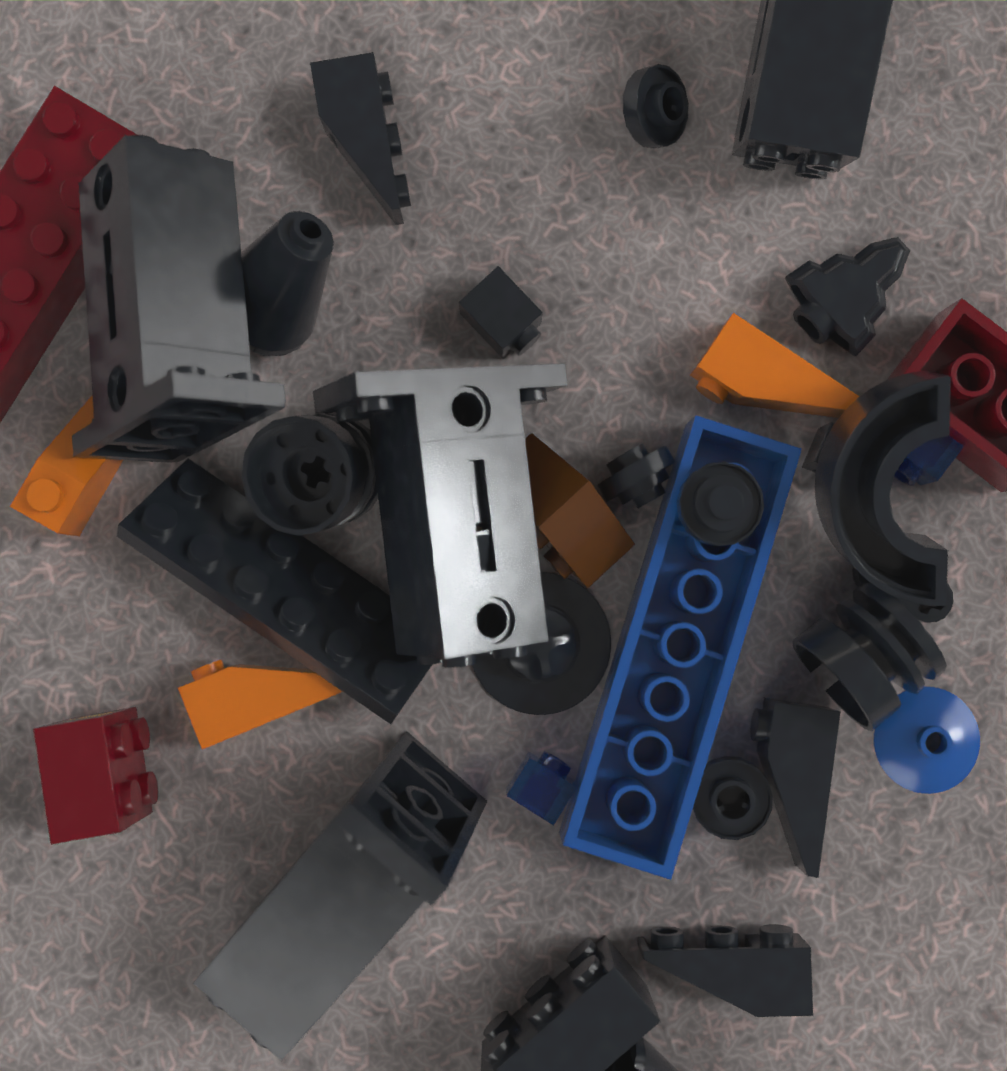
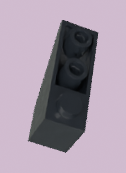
M374 52L311 62L310 66L318 114L326 135L396 225L404 224L400 208L411 206L406 174L394 175L392 157L403 154L397 122L387 124L384 106L394 105L388 71L378 73Z
M779 924L763 925L759 928L760 934H745V947H739L738 929L723 925L705 928V948H684V932L676 927H656L651 929V944L647 943L644 937H637L638 947L643 960L756 1017L813 1016L811 947L799 933H793V929L789 926Z

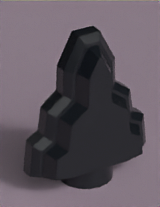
M899 237L870 243L854 257L836 253L821 264L810 260L785 277L790 290L800 304L793 312L794 320L815 343L823 344L831 338L845 351L853 356H857L876 336L873 323L886 310L885 291L900 278L911 250Z

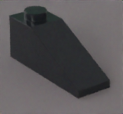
M764 697L763 708H755L753 712L750 737L752 741H758L757 753L773 793V801L794 864L805 875L819 878L841 711L825 706Z

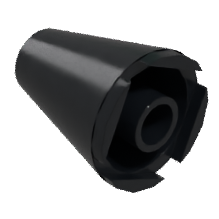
M293 211L285 214L241 252L249 345L255 347L252 351L253 353L262 356H284L300 349L313 332L334 241L327 225L310 213Z

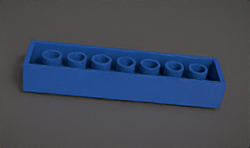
M697 415L685 425L675 456L676 462L673 464L670 472V478L665 489L666 493L661 501L559 833L563 846L671 880L802 448ZM725 461L743 467L755 477L762 489L764 510L759 525L749 537L733 545L715 547L700 543L686 532L679 520L677 499L680 487L691 473L708 463Z

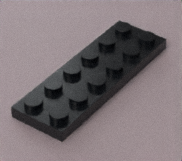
M189 458L118 524V538L389 724L393 723L433 665H418L417 656L396 654L390 595L302 535L297 536L284 533L272 528L257 516L245 496Z

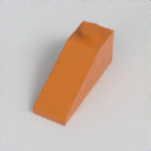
M735 313L724 323L690 374L691 377L699 381L696 389L703 396L718 404H723L726 399L734 405L839 418L860 397Z
M93 395L37 458L10 505L11 508L58 534L78 537L81 535L123 461L73 457L72 435L91 424L94 418Z
M222 659L191 671L194 681L178 688L202 750L343 692L311 669L245 664L225 668Z

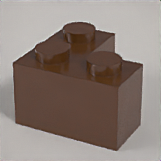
M530 433L525 438L537 547L541 550L547 545L550 550L543 557L564 580L573 574L581 583L589 588L623 557L635 543L591 482L533 433Z

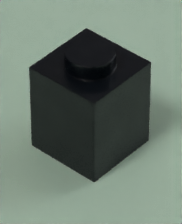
M499 266L459 301L460 314L502 359L512 351L518 356L522 355L541 336V332L537 327L541 325L543 312Z

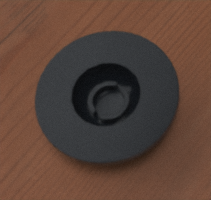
M540 572L548 641L527 645L528 654L524 656L495 659L493 654L477 656V664L472 665L481 685L494 699L510 709L532 715L559 713L582 702L595 690L603 678L611 653L610 628L605 613L598 601L587 589L570 578L564 580L559 574Z

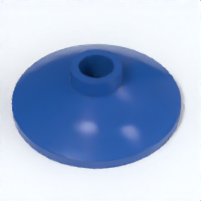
M924 686L923 690L918 694L907 691L898 694L901 702L900 709L875 728L874 748L882 769L895 783L917 793H939L958 785L971 772L979 754L980 733L973 713L960 698L940 688ZM936 732L940 736V746L937 750L930 752L926 747V739L931 733Z

